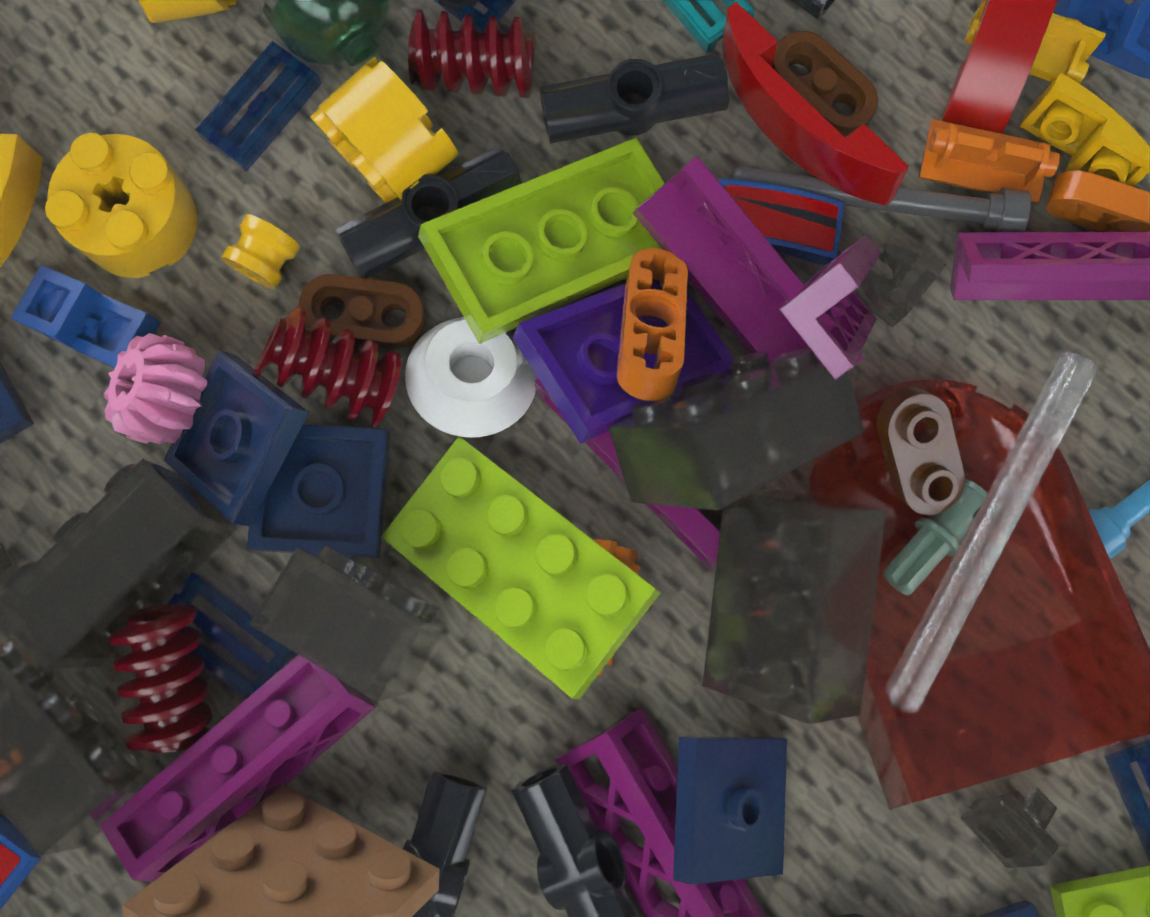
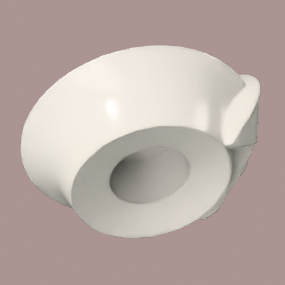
M464 317L445 321L427 331L411 350L405 370V384L408 396L421 417L435 428L461 437L492 435L503 431L517 422L533 401L536 393L535 380L538 377L512 338L516 328L481 344L478 343Z

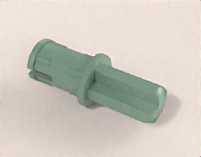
M965 479L963 491L951 507L942 513L929 515L927 518L920 517L915 522L918 533L883 572L887 582L902 594L910 595L946 555L957 557L961 552L959 544L966 538V535L994 507V501L989 499L991 496L976 483Z

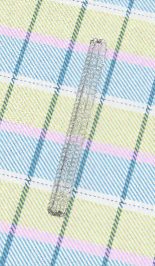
M1064 352L1058 359L883 691V697L901 710L915 713L919 710L1096 375V363L1087 357L1072 352Z

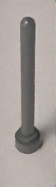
M745 167L735 169L730 176V179L767 183L823 195L843 201L845 206L980 223L981 230H988L990 232H1025L1031 209V195L1029 191L1002 188L998 194L988 193L985 198L899 187L895 199L886 206L844 193L815 176Z

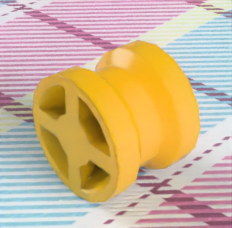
M246 214L239 225L241 232L239 240L236 244L226 247L221 260L241 275L266 288L276 290L282 280L281 267L286 260L294 259L300 249V245L292 237L271 223L256 216Z

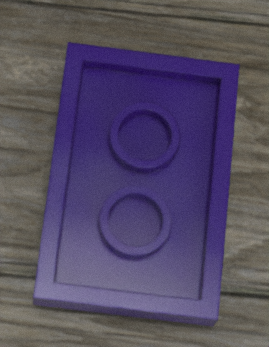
M652 279L650 289L662 290L660 281ZM626 284L519 323L512 337L580 444L729 378L739 366L688 291L684 363L674 393L668 398L659 401H645L635 398L625 392L617 380ZM638 317L641 322L650 326H669L664 320L657 317ZM644 354L643 359H645L646 367L654 369L656 354Z

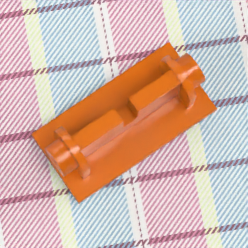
M932 119L930 121L919 178L984 193L998 194L1002 188L1029 191L1031 203L1038 204L1041 198L1044 178H1052L1056 173L1060 161V153L1050 151L1051 144Z

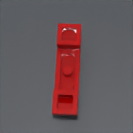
M986 0L966 60L960 65L941 121L1003 134L1028 78L1057 0Z
M737 2L728 7L722 41L725 66L738 98L760 130L787 157L826 184L854 197L883 206L894 200L909 166L865 124L845 138L772 68L778 41Z

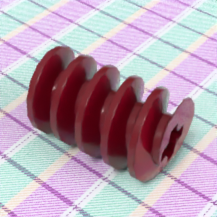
M417 9L412 21L408 42L410 83L414 85L418 75L423 89L434 91L442 75L448 92L458 93L465 76H467L471 92L481 95L489 78H491L496 95L505 97L512 81L515 80L520 97L529 98L532 94L535 64V29L532 36H526L521 17H514L508 34H501L496 15H490L483 33H480L476 30L472 13H465L459 31H453L446 11H441L435 29H429L423 10Z
M299 305L285 318L280 317L263 348L253 375L258 377L273 363L278 366L276 386L283 388L295 375H299L302 377L300 397L307 399L319 386L325 387L324 408L330 410L344 396L349 399L348 418L354 420L368 407L372 409L371 428H375L383 419L396 393L402 366L401 355L395 351H390L377 362L378 344L370 339L365 341L354 352L355 334L347 328L330 341L331 322L324 317L318 319L307 330V310Z
M156 605L135 611L126 616L127 627L109 635L110 644L131 646L132 649L131 653L113 661L115 671L135 672L136 678L117 687L119 697L139 698L140 704L132 706L121 713L123 723L143 724L144 729L132 733L125 738L127 749L148 750L152 753L183 751L190 748L211 730L206 727L212 718L209 705L201 702L208 694V687L205 680L197 677L204 669V660L200 654L193 652L201 642L200 634L197 629L187 626L197 616L196 608L193 605Z

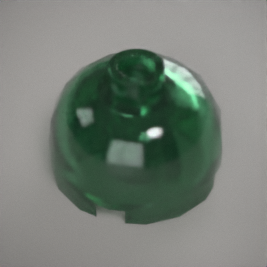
M279 0L273 9L267 3H264L262 10L266 20L279 39L298 57L319 65L330 66L346 61L349 66H356L366 61L377 51L379 44L376 39L383 32L387 24L390 6L389 0Z

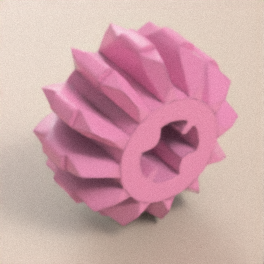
M151 333L145 337L135 336L129 342L127 351H121L118 354L117 365L114 371L109 373L111 378L110 384L103 393L104 399L108 401L105 408L106 420L112 422L114 431L125 434L128 439L148 444V442L160 445L163 442L175 443L181 437L183 429H190L192 427L193 415L197 408L202 407L200 402L201 392L207 386V380L202 377L205 370V360L196 355L195 349L185 346L183 341L166 335L160 337Z

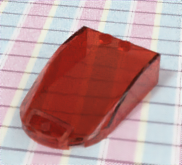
M938 379L914 380L895 384L866 396L847 410L833 425L817 453L808 479L806 494L808 526L832 632L849 693L889 810L1150 734V648L1064 456L1051 436L1023 409L1015 404L1009 408L993 398L975 392L978 386L964 382ZM918 387L940 398L947 405L951 415L965 479L982 487L991 496L989 499L994 501L995 504L992 510L966 535V538L959 544L961 552L958 556L950 557L946 555L912 594L904 595L887 582L883 572L918 533L915 522L920 517L927 518L929 515L915 512L896 496L877 430V416L882 404L891 394L902 388ZM926 417L916 423L913 431L914 435L923 430L926 424ZM939 477L931 482L928 491L935 487Z

